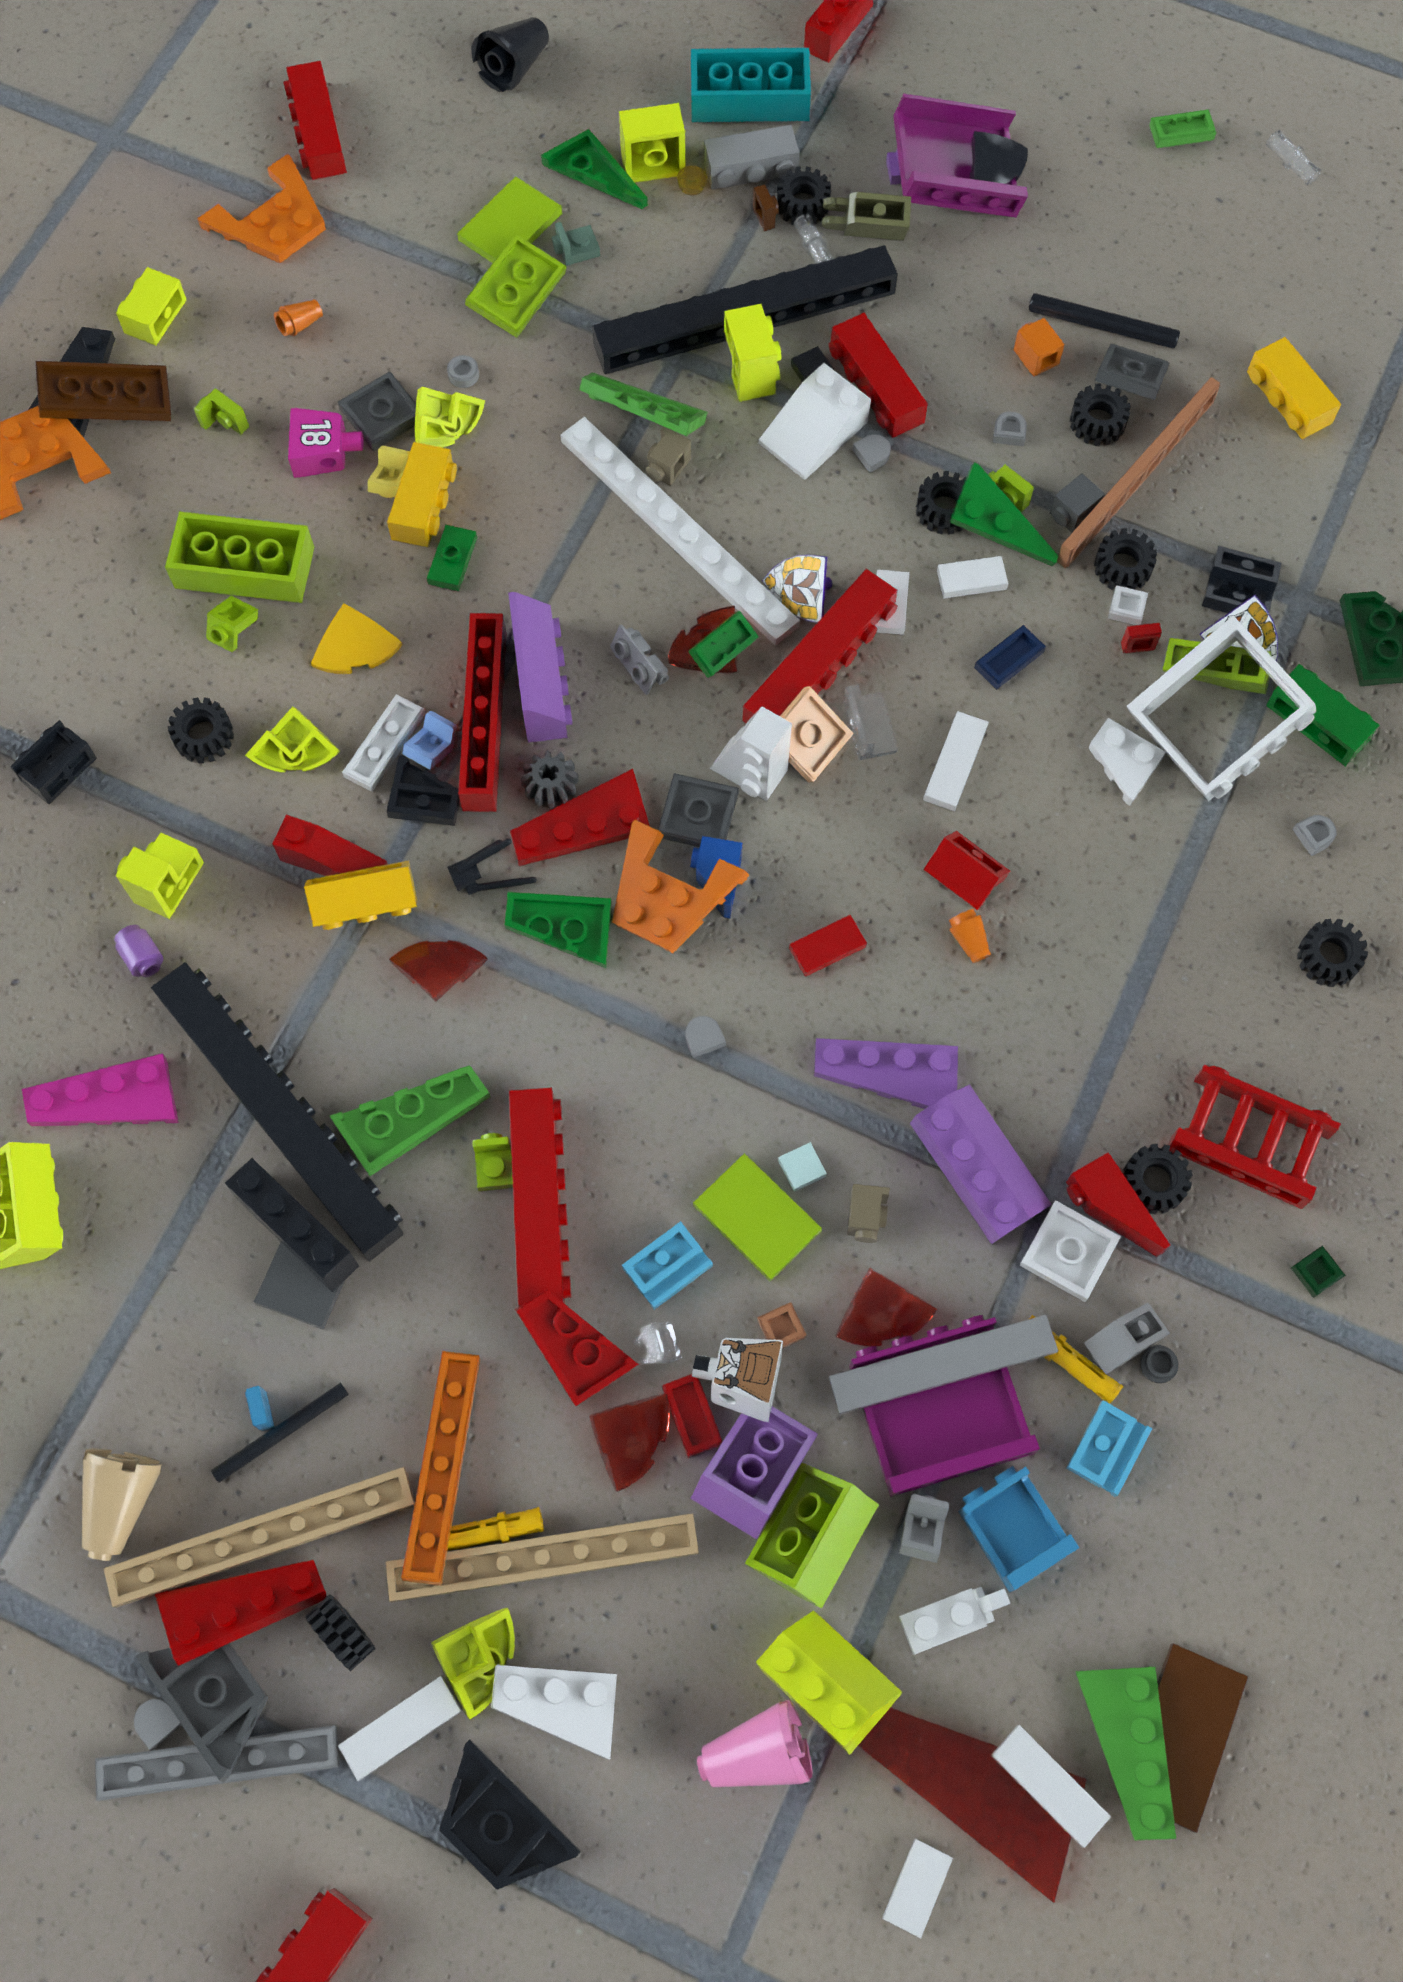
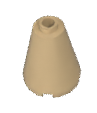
M86 1449L83 1457L82 1548L89 1551L88 1557L96 1560L110 1561L112 1555L121 1554L161 1472L162 1464H159L160 1461L129 1452H124V1455L111 1454L112 1450Z

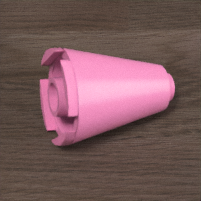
M780 1701L702 1747V1755L697 1757V1766L701 1779L703 1781L708 1780L712 1787L794 1785L809 1782L813 1776L807 1739L802 1740L798 1728L802 1726V1723L792 1701Z

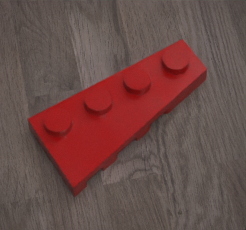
M631 769L510 830L518 864L523 866L629 839L634 819L648 826L650 824L634 770Z

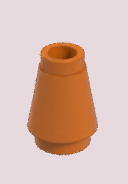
M313 299L311 301L280 306L279 311L274 313V320L283 336L291 335L294 337L321 318L323 312L318 301Z
M970 909L949 920L952 927L949 931L967 956L970 957L972 963L991 956L981 915L977 916L975 910Z

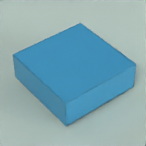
M259 1385L246 1389L245 1395L252 1425L262 1432L274 1428L275 1425L267 1391Z

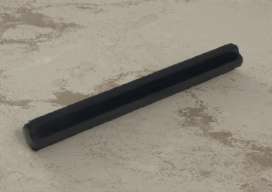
M1038 293L1032 295L1029 303V311L1172 349L1177 346L1180 337V331L1174 328Z

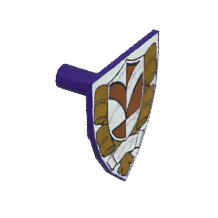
M797 555L787 558L774 566L763 578L762 581L767 590L797 618L818 623L824 616L825 590H829L832 587V580L826 577L827 556Z
M1256 594L1200 633V636L1205 640L1230 617L1234 616L1266 651H1271L1272 658L1277 661L1278 635L1275 624ZM1237 641L1231 645L1234 647H1242Z

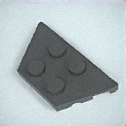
M231 1643L180 1666H177L173 1659L171 1648L139 1653L135 1657L217 1778L224 1782L228 1779L268 1700V1696Z

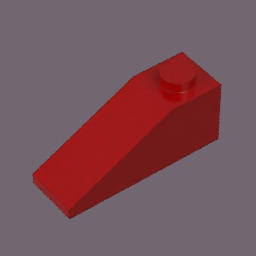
M287 814L272 843L280 861L323 876L388 864L383 858L317 824Z
M1109 1152L1070 1175L1066 1181L1068 1185L1066 1188L1072 1202L1076 1206L1081 1205L1086 1214L1156 1257L1163 1254L1170 1247V1243Z

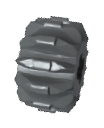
M547 750L544 758L534 754L532 757L533 764H524L523 771L525 775L521 777V785L526 788L524 791L528 800L535 798V804L538 808L545 802H548L549 808L553 809L556 801L564 804L568 802L567 796H575L577 792L575 785L578 784L579 777L578 773L574 771L575 765L572 760L565 761L562 752L552 757L551 752Z

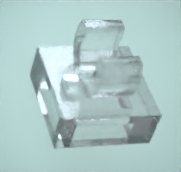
M650 1323L640 1328L642 1335L637 1336L633 1340L634 1345H645L648 1352L645 1357L639 1359L640 1364H666L682 1358L671 1323Z

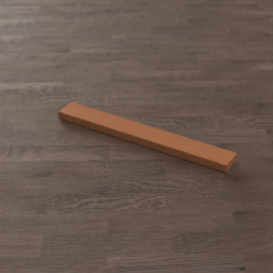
M1212 377L1209 378L1064 541L1057 563L1064 568L1072 564L1210 408L1218 393L1220 382Z

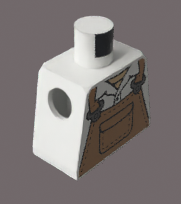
M724 1338L721 1341L718 1358L696 1354L692 1377L712 1381L711 1401L713 1403L761 1421L769 1422L782 1359L783 1341Z

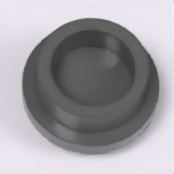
M1151 1346L1141 1356V1371L1148 1380L1154 1383H1166L1173 1379L1178 1372L1179 1363L1177 1356L1166 1346Z

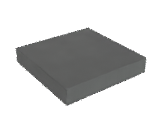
M1110 344L1099 367L1095 381L1155 400L1167 372L1169 361Z
M390 371L338 401L341 412L357 431H362L363 439L373 451L415 427L416 403Z
M674 773L658 830L664 835L662 839L700 847L702 836L727 840L739 795V788Z
M280 1242L254 1303L324 1330L344 1282L331 1292Z

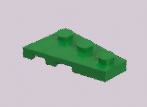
M508 892L505 928L607 968L612 900L611 898Z

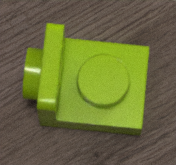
M216 388L203 397L194 408L199 424L205 430L216 420L224 428L229 429L231 427L240 435L250 427L243 408Z
M1006 464L996 473L992 471L988 474L1020 512H1023L1030 505L1034 487Z
M233 596L228 597L207 613V640L230 652L237 649L238 634L258 620V609Z
M488 1133L482 1135L481 1139L473 1140L478 1191L513 1188L512 1154L509 1137H502V1134Z

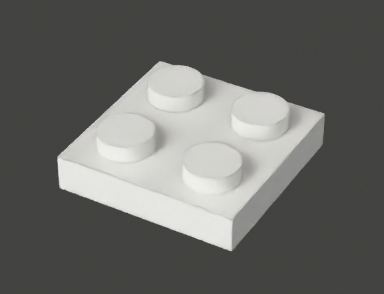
M1055 1200L1020 1266L1086 1302L1121 1236Z

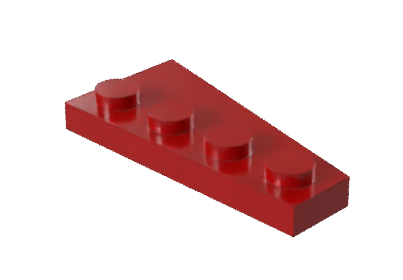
M313 1559L156 1593L155 1597L173 1659L177 1666H180L318 1604L327 1597V1593Z

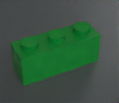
M1298 664L1289 676L1315 703L1317 711L1313 714L1315 719L1299 732L1346 767L1370 741L1380 725L1367 712L1359 710L1350 703L1341 692L1333 690L1321 681L1316 673ZM1279 686L1275 688L1266 704L1268 708L1284 720L1299 709Z

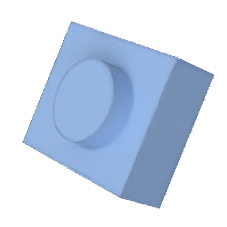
M429 711L425 715L423 728L404 744L402 754L431 770L453 751L457 725L437 713Z

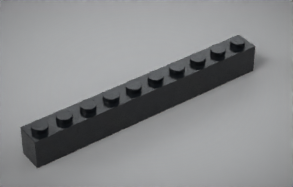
M885 245L868 248L847 256H839L832 260L810 264L796 270L780 272L767 278L751 280L745 284L722 288L716 292L693 296L687 300L664 304L647 311L635 312L625 317L603 321L592 325L593 345L603 372L606 375L727 341L724 333V311L762 304L765 316L771 317L773 328L894 295L898 273Z
M184 962L154 984L151 989L370 1262L404 1235L398 1225L403 1219L390 1203L385 1207L376 1197L381 1192L368 1176L362 1180L354 1171L359 1165L347 1150H344L342 1153L337 1150L333 1143L338 1139L325 1123L321 1126L316 1124L312 1119L316 1112L304 1097H301L299 1100L295 1098L290 1091L295 1086L282 1070L276 1074L269 1066L274 1060L261 1044L256 1048L248 1040L253 1036L251 1031L241 1019L236 1022L231 1019L228 1013L232 1011V1008L220 993L215 997L210 993L207 988L212 984L201 969L198 968L193 972L189 965Z

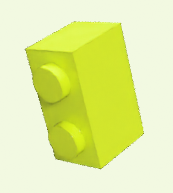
M147 267L141 277L137 278L134 282L133 288L126 299L119 304L116 314L125 334L157 346L187 299L179 279Z

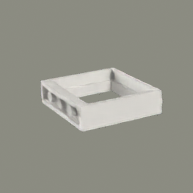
M1234 616L1230 617L1127 705L1131 715L1208 801L1214 796L1219 799L1229 792L1233 787L1232 781L1241 774L1247 776L1260 765L1258 760L1267 752L1273 754L1282 748L1287 742L1285 737L1295 729L1301 731L1315 719L1313 714L1317 712L1316 705ZM1237 641L1299 709L1208 784L1148 715Z

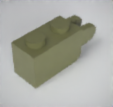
M854 192L850 193L848 198L827 197L823 200V208L831 211L845 212V217H823L822 227L826 229L844 231L845 236L904 241L908 232L911 196Z

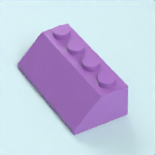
M509 592L522 712L528 743L568 738L566 725H572L570 704L563 705L562 696L569 695L566 675L560 676L559 667L565 666L563 646L556 647L555 638L561 637L559 618H552L551 605L517 592Z
M970 1084L938 1100L916 1114L910 1122V1125L991 1244L1052 1205Z

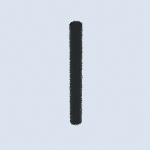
M340 1382L212 1469L211 1472L217 1482L220 1483L348 1396L349 1394L343 1384Z

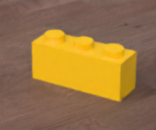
M1286 337L1254 353L1247 370L1251 381L1259 386L1267 396L1269 403L1277 408L1286 419L1288 426L1295 430L1301 439L1333 423L1342 404Z
M413 442L387 520L391 540L429 548L432 535L436 536L439 531L440 518L438 516L440 510L445 509L447 506L449 482L453 483L456 477L457 465L453 463L450 449Z
M409 860L306 880L304 885L313 927L322 925L323 930L343 926V921L356 919L357 923L376 920L378 914L391 912V916L406 915L412 912L411 908L417 907V896Z

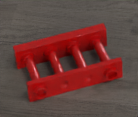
M1203 1065L1196 1075L1194 1082L1205 1086L1189 1128L1182 1129L1178 1127L1168 1143L1171 1146L1169 1151L1174 1153L1177 1149L1181 1152V1157L1303 1209L1312 1201L1317 1187L1308 1184L1305 1177L1321 1137L1329 1140L1339 1130L1341 1123L1332 1120V1117L1326 1112L1306 1109L1230 1076L1227 1070L1221 1067ZM1218 1093H1221L1239 1102L1223 1143L1216 1144L1205 1139L1202 1133ZM1253 1107L1273 1117L1257 1158L1251 1159L1239 1154L1237 1145ZM1286 1122L1307 1130L1291 1173L1287 1174L1274 1169L1271 1164Z

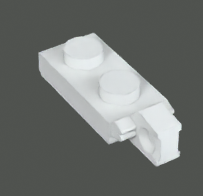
M982 1587L974 1590L970 1588L901 1615L899 1619L912 1653L915 1655L986 1627L988 1623L995 1621L991 1611L1011 1603L1005 1589L985 1596Z

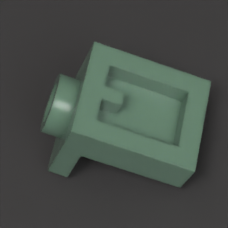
M561 222L555 223L556 235L552 236L553 247L556 255H562L566 266L600 256V247L591 225L565 232Z

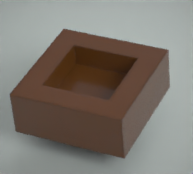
M765 184L754 187L753 210L763 231L775 228L776 214L779 213L777 199L774 195H770Z

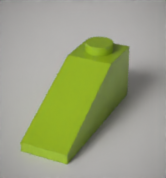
M1169 638L1163 671L1167 672L1201 642ZM1230 646L1192 679L1229 689L1266 694L1270 676L1244 648Z

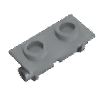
M619 625L610 648L630 673L634 682L639 685L645 695H648L655 682L662 685L669 679L668 669L656 654L646 657L652 649L641 636L639 630H634L633 628L625 629L623 625Z

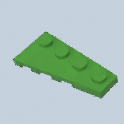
M593 372L582 377L579 390L589 394L588 397L593 400L606 401L622 410L634 413L685 436L704 425L706 421L707 411Z
M468 1065L429 1079L425 1084L408 1090V1088L396 1091L394 1095L374 1102L372 1100L359 1105V1108L346 1113L341 1111L330 1115V1118L370 1177L491 1096L475 1071Z
M1156 1667L1075 1671L1134 1841L1176 1839Z

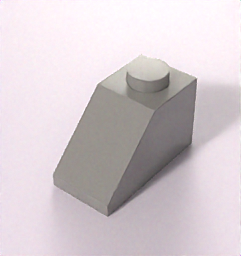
M1146 1303L1116 1319L1084 1342V1344L1089 1349L1090 1356L1095 1364L1101 1367L1105 1374H1108L1168 1336L1170 1332L1150 1304Z

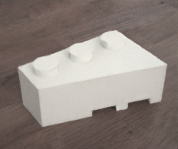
M761 707L749 719L746 725L742 726L738 733L729 740L710 769L739 785L749 796H758L767 801L788 771L792 723Z
M496 1665L491 1708L610 1760L617 1674Z

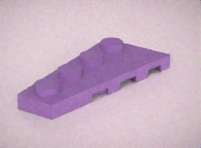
M816 1038L815 1077L855 1089L863 1088L876 1092L879 1096L889 1099L891 1097L912 1103V1106L923 1109L931 1106L946 1095L957 1091L958 1046Z

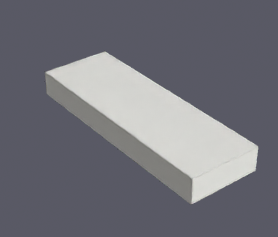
M396 694L342 771L344 778L373 792L404 747V744L426 715L425 709Z
M957 711L923 801L952 811L956 810L987 730L988 721Z
M440 1676L340 1743L338 1747L357 1781H360L462 1712V1709L444 1678Z
M1017 1725L992 1753L991 1756L1082 1848L1087 1846L1111 1818L1020 1725Z

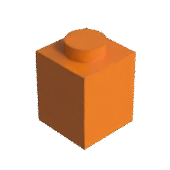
M1042 318L1034 323L1029 322L1018 330L1014 352L1032 376L1035 377L1060 364L1065 344L1047 320Z

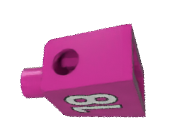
M290 408L288 461L294 478L341 471L345 468L346 451H363L362 431L346 432L342 415L339 413Z

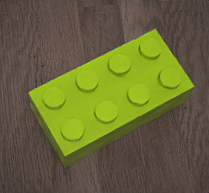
M179 511L165 569L175 589L302 603L315 547L309 528L305 525Z

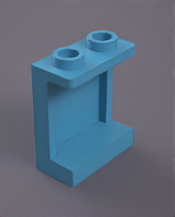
M1014 1466L1008 1468L994 1478L998 1484L985 1492L982 1486L963 1497L962 1499L966 1505L958 1511L1009 1593L1080 1548L1072 1535L1066 1536L1029 1479L1028 1475L1030 1472L1027 1467L1018 1472Z

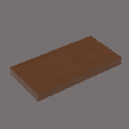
M35 361L39 418L171 421V405L165 365Z
M1173 1643L1170 1644L1157 1684L1174 1824L1197 1833L1248 1676Z

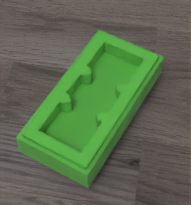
M1209 109L1152 117L1149 124L1156 148L1211 141L1215 139L1217 133Z

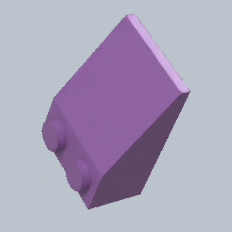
M773 1406L769 1422L741 1413L702 1473L691 1499L757 1540L818 1434Z

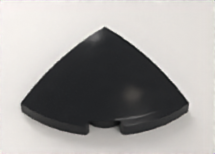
M974 131L971 138L973 165L970 170V179L1007 184L1015 177V181H1017L1025 168L1028 148L1000 135Z

